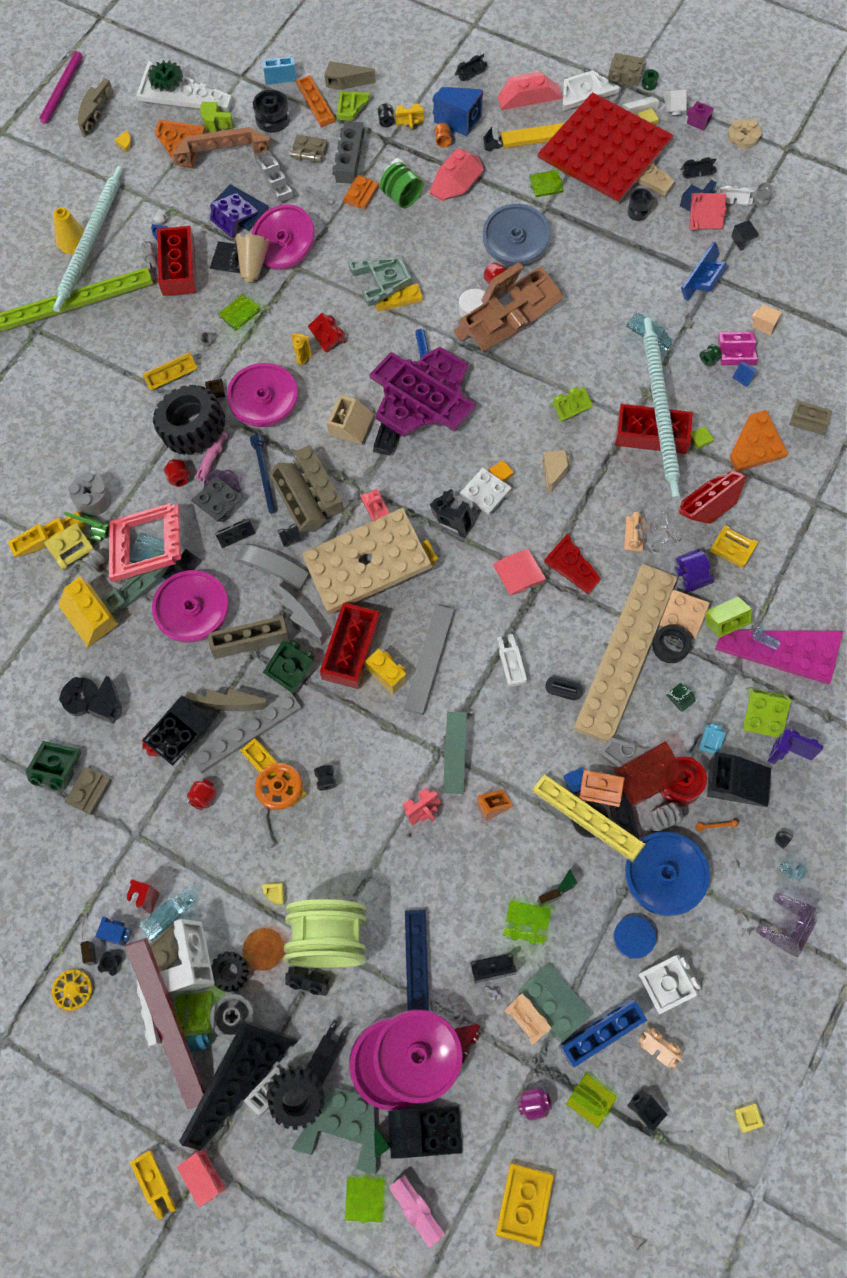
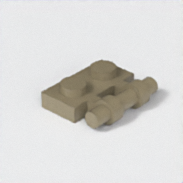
M297 134L292 146L293 151H290V157L300 161L302 159L309 160L312 163L322 162V156L325 155L328 140Z

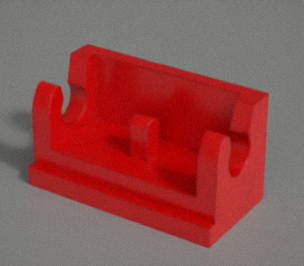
M131 879L127 900L131 901L134 893L139 894L136 900V907H140L146 913L152 914L159 892L149 884Z

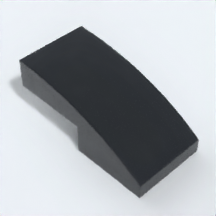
M185 549L181 554V559L177 560L175 564L170 565L162 578L166 580L179 572L195 570L202 560Z

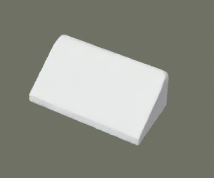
M648 97L625 103L622 106L624 109L637 115L639 112L650 108L658 110L659 100L654 97Z

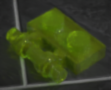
M510 900L505 922L512 923L513 929L504 927L503 936L511 937V940L515 941L517 939L529 941V944L536 945V943L544 945L546 936L538 935V929L547 931L551 909ZM520 925L532 928L531 933L519 931Z

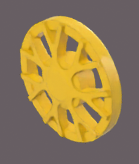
M65 971L53 983L52 999L63 1010H78L85 1006L91 998L92 982L82 971ZM73 973V981L68 982L66 975ZM82 975L85 979L81 984H78L76 980ZM60 980L65 983L63 989L57 987ZM88 986V993H81V987ZM63 992L64 997L57 1000L56 994ZM78 996L83 1000L79 1005L75 1001V998ZM67 998L71 999L70 1007L64 1006Z

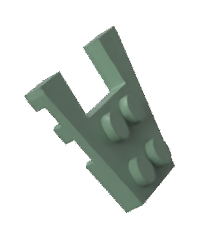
M401 258L379 259V262L363 260V263L348 261L353 276L370 271L378 286L376 289L363 292L368 307L412 283L411 276Z
M331 1087L325 1099H323L324 1108H320L321 1115L319 1117L315 1116L313 1124L307 1123V1127L304 1128L292 1149L312 1155L318 1132L321 1131L362 1144L356 1169L376 1174L374 1106L358 1094Z

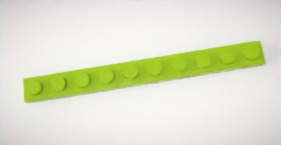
M142 268L75 289L70 297L64 300L59 312L53 310V306L58 298L57 295L1 312L0 332L152 285L153 282L148 268Z

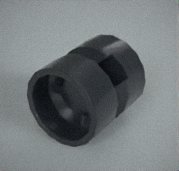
M644 188L632 191L627 211L629 218L634 221H643L648 217L652 201L650 191Z

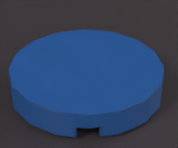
M640 916L623 918L616 925L613 932L616 949L629 959L646 957L653 950L656 943V933L653 926Z

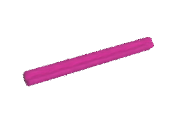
M74 51L39 116L41 123L47 124L83 58L80 51Z

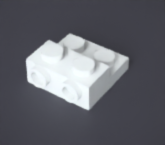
M675 955L639 974L659 1015L700 995L698 990L701 987L695 977H690L687 971L690 969V966L685 957L680 958L679 955Z

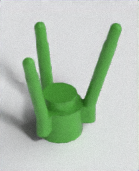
M64 512L66 516L92 525L91 533L95 536H85L87 540L101 542L102 538L106 539L108 537L109 524L100 522L85 514L83 517Z

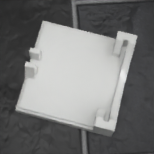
M482 468L460 492V495L470 502L472 508L476 506V511L481 509L489 515L504 497L507 499L511 494V487Z

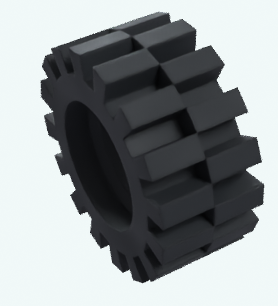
M232 951L218 954V957L212 960L213 964L211 965L215 987L226 992L238 991V988H242L243 984L248 981L247 976L250 971L248 970L249 966L246 960L241 955ZM226 964H234L237 967V974L232 980H225L222 977L221 971Z

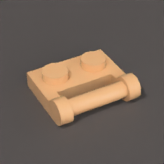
M523 993L504 1010L508 1016L511 1015L528 1035L532 1045L551 1029L545 1017L539 1014L533 1007L532 1002Z

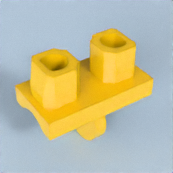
M419 103L411 105L412 108L405 109L404 105H398L397 110H395L396 126L409 125V129H413V124L424 123V108Z

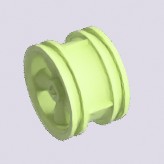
M329 899L303 900L286 905V913L289 915L285 917V923L291 926V942L284 945V951L288 953L283 957L284 963L307 968H348L366 963V957L362 955L366 952V946L360 943V927L367 924V918L363 916L367 913L365 905L351 901Z

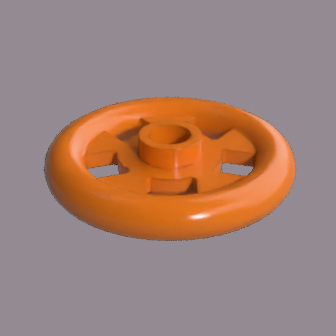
M276 763L267 766L259 773L255 781V794L258 801L263 806L272 810H283L291 807L297 802L302 793L303 784L300 774L295 768L287 764ZM275 772L277 777L269 780L267 776ZM285 772L292 777L289 781L282 777ZM277 783L282 784L281 788L276 789L275 785ZM268 785L270 793L264 794L263 786ZM289 786L294 788L292 795L286 794ZM273 796H282L281 802H273Z

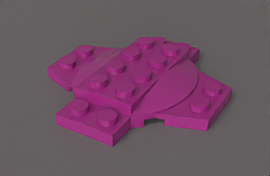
M442 347L434 349L423 355L421 360L413 362L412 359L404 360L390 352L370 373V379L384 387L385 397H383L376 413V419L403 437L408 436L425 425L435 424L439 427L443 424L455 432L476 409V404L463 397L460 390L468 369V363Z

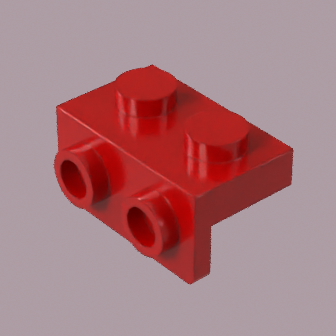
M321 312L308 325V328L322 349L328 353L339 341L345 344L347 340L344 337V331L335 324L337 322L335 318L330 314L326 315Z

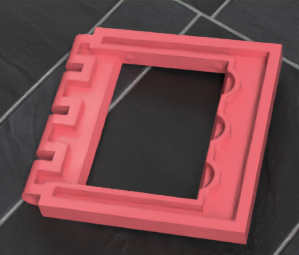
M169 503L110 521L109 579L112 582L175 564V561L181 559L179 505ZM164 517V555L130 564V527Z

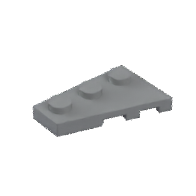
M612 737L599 752L600 756L646 790L651 787L663 768L671 760V757L656 754L648 749L644 750L635 747L633 744Z

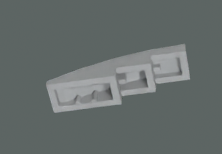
M267 150L254 155L277 201L282 202L294 197L285 176L280 170L278 162L271 152Z
M273 581L269 586L270 592L280 600L281 610L291 616V625L322 645L324 643L322 634L307 611L289 592Z

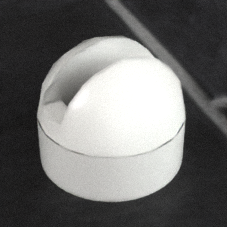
M159 209L153 220L158 224H164L167 220V215Z

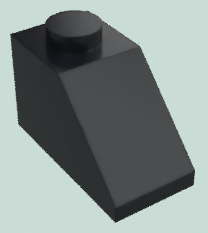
M106 676L88 711L94 717L114 724L115 720L121 716L122 704L114 682L109 676Z

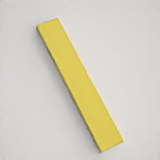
M545 774L532 789L533 793L631 862H634L645 847L643 842Z

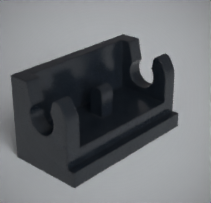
M511 953L470 962L474 984L516 975L517 973L513 962V954Z

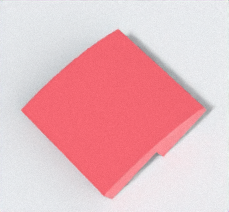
M529 549L507 556L493 564L510 596L525 592L528 587L542 584L546 580Z

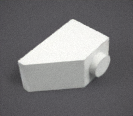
M687 89L663 91L667 112L677 115L681 114V111L686 110Z

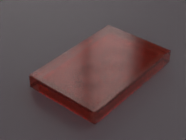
M667 741L614 770L616 776L625 777L623 790L633 807L687 777Z

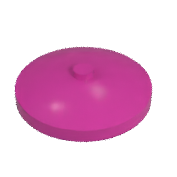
M291 204L278 205L266 211L257 220L252 230V235L265 237L264 240L270 239L263 265L270 269L284 270L299 264L309 254L315 241V227L310 216L302 208Z
M257 363L243 368L231 379L227 389V401L231 412L241 422L254 427H267L280 423L293 412L298 401V389L293 376L283 367L272 363Z
M197 570L179 572L166 579L157 589L152 601V615L158 628L170 639L182 643H194L207 639V633L218 631L222 627L229 611L228 596L220 581L206 572Z
M419 1009L405 1011L390 1019L379 1032L374 1046V1067L379 1081L394 1097L410 1103L429 1102L444 1095L455 1083L462 1065L460 1040L450 1023L440 1015Z
M393 1017L378 1020L366 1027L355 1040L349 1058V1072L355 1089L365 1101L383 1110H400L415 1104L405 1102L390 1094L379 1081L375 1071L373 1058L375 1042L383 1026Z

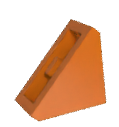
M504 789L481 794L477 797L476 804L486 821L513 807Z

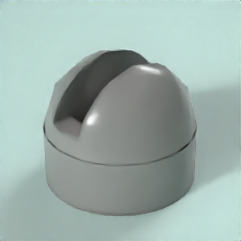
M203 331L199 333L197 340L201 345L205 346L212 343L213 337L210 332Z

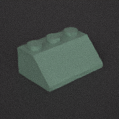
M550 964L531 978L518 991L520 995L523 993L532 1002L533 1007L539 1014L545 1017L551 1027L550 1031L560 1043L593 1015Z

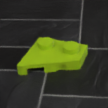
M340 91L337 120L353 121L370 100V92Z

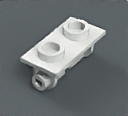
M732 186L721 187L719 193H726L725 204L733 205L734 199H737L736 205L748 206L752 205L753 198L751 197L755 190H750V188L746 187L735 189Z

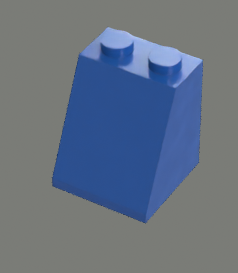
M441 87L432 99L434 123H446L450 126L451 130L468 136L482 116L483 90Z

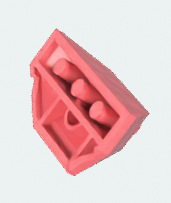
M540 71L509 77L498 95L501 110L563 98L559 85Z
M457 148L438 169L429 194L444 201L447 198L466 193L484 172L480 157L466 149Z

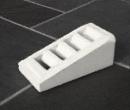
M277 1067L244 1100L260 1117L269 1108L267 1100L260 1091L262 1089L266 1093L269 1091L266 1086L267 1083L273 1082L272 1077L275 1073L278 1076L280 1075ZM255 1097L264 1104L262 1107L253 1100Z

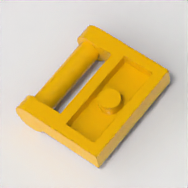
M725 524L713 543L710 552L743 569L759 541L751 540L731 530L730 526ZM727 535L733 538L734 540L748 546L749 548H746L725 536Z

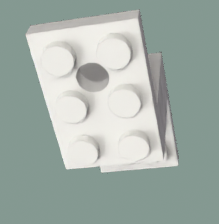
M186 919L174 921V935L178 941V956L182 961V965L160 972L170 999L215 985L202 922ZM137 980V994L142 1006L141 1016L144 1019L146 1028L145 1038L149 1046H162Z

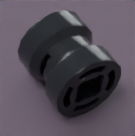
M387 103L381 104L377 109L379 124L385 128L391 127L395 122L393 107Z
M295 524L290 525L288 530L283 528L277 530L283 547L289 546L292 541L295 543L301 541Z
M324 765L314 769L315 777L318 779L316 784L319 791L330 790L337 786L336 779L333 778L334 768L332 765Z

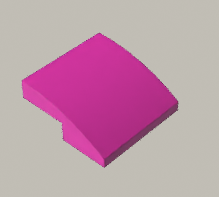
M754 332L718 333V345L722 352L721 365H739L742 361L748 365L757 364Z

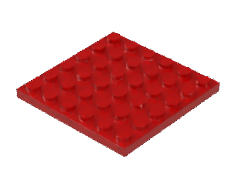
M592 92L538 152V158L620 202L669 145L674 135Z

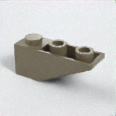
M329 61L325 72L326 87L343 90L376 82L375 69Z

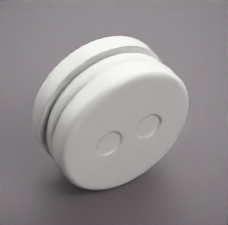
M469 289L461 294L459 298V314L461 317H464L483 304L481 301L485 293L483 290Z

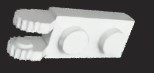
M513 634L508 635L510 648H504L503 639L497 637L499 655L508 688L527 684L519 648L516 646Z

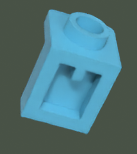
M711 723L709 726L705 724V730L698 749L711 754L720 752L726 732L722 730L720 725Z

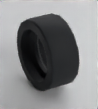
M677 625L662 627L657 631L652 643L655 656L665 663L675 664L682 661L687 656L691 647V638L688 632ZM665 635L678 637L683 643L682 650L677 654L666 652L660 645L662 637Z

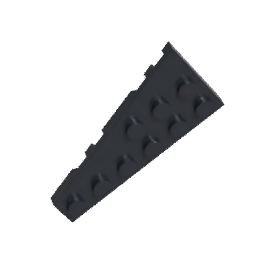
M243 1020L181 1136L180 1144L184 1147L201 1151L218 1132L219 1125L227 1116L231 1117L236 1110L234 1108L242 1100L246 1099L268 1075V1070L276 1061L279 1063L285 1057L283 1055L290 1046L293 1047L298 1040L290 1035Z

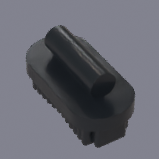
M557 675L550 676L545 684L546 691L549 694L569 700H578L583 694L581 682Z

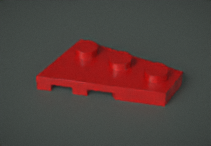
M568 534L544 559L545 564L588 595L601 580L590 563L581 555L579 548L573 544Z

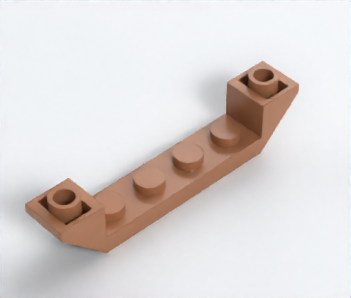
M250 127L185 136L173 151L175 166L190 164V153L246 144L252 145L254 154L267 150L270 151V139Z

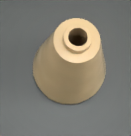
M236 234L240 275L244 282L254 283V280H258L270 244L269 238L264 240L265 237L245 234V237H241V234Z

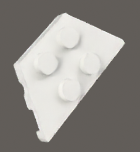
M593 70L564 79L562 109L565 111L580 106L592 92L603 98L619 93V86L615 85L613 87L608 83V79L601 77Z

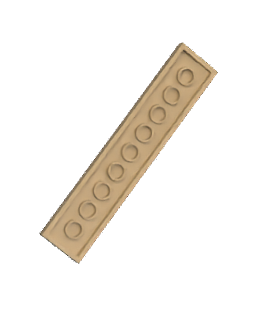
M645 564L641 565L573 730L605 743L611 737L613 738L678 578L677 576Z

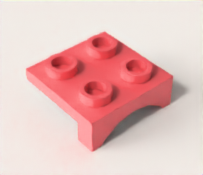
M692 193L689 229H723L724 217L726 216V193Z

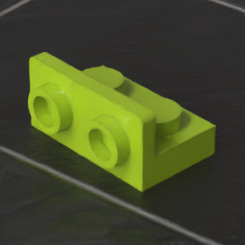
M577 386L568 390L569 394L564 397L563 394L553 397V402L549 403V405L554 407L560 422L593 407L585 387L578 389Z

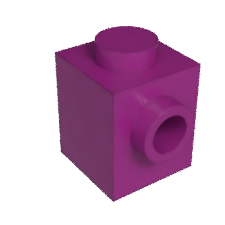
M696 101L693 107L690 106L687 111V124L704 131L711 121L714 108Z

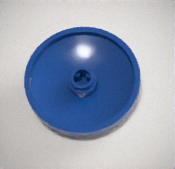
M657 832L642 838L640 841L645 844V847L634 862L627 859L625 864V880L630 894L640 906L657 915L678 916L689 912L701 902L709 886L710 872L704 854L693 841L677 833Z

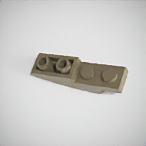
M104 78L97 88L90 87L81 102L78 112V125L83 137H86L101 119L100 109L113 94L109 79Z

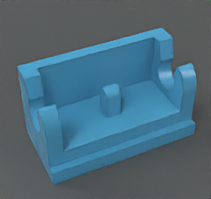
M293 56L262 60L266 85L297 80Z

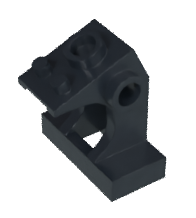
M453 490L444 491L442 496L430 503L432 514L439 523L457 530L459 536L466 538L474 526L470 506L462 501L458 509L450 508L455 501Z

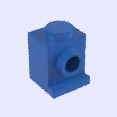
M102 916L95 937L106 942L124 946L125 942L129 941L132 930L124 927L125 923L112 921Z

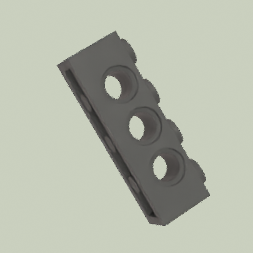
M344 121V126L340 129L341 140H338L337 145L339 151L335 153L336 165H333L332 174L335 175L337 183L352 184L357 176L365 135L364 122Z

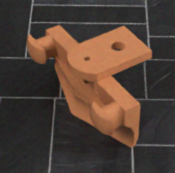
M518 262L491 280L481 299L483 304L462 317L458 323L459 327L454 329V332L461 341L472 337L482 352L520 332L561 301L563 296L542 266L516 282L523 269V266ZM509 292L514 300L503 307L499 299Z

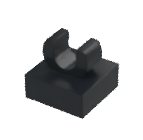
M491 126L483 137L484 148L487 151H491L494 147L499 149L502 146V142H499L502 137L498 135L497 128Z

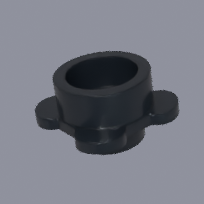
M104 952L97 967L98 971L101 973L108 972L111 976L118 973V965L122 962V957Z

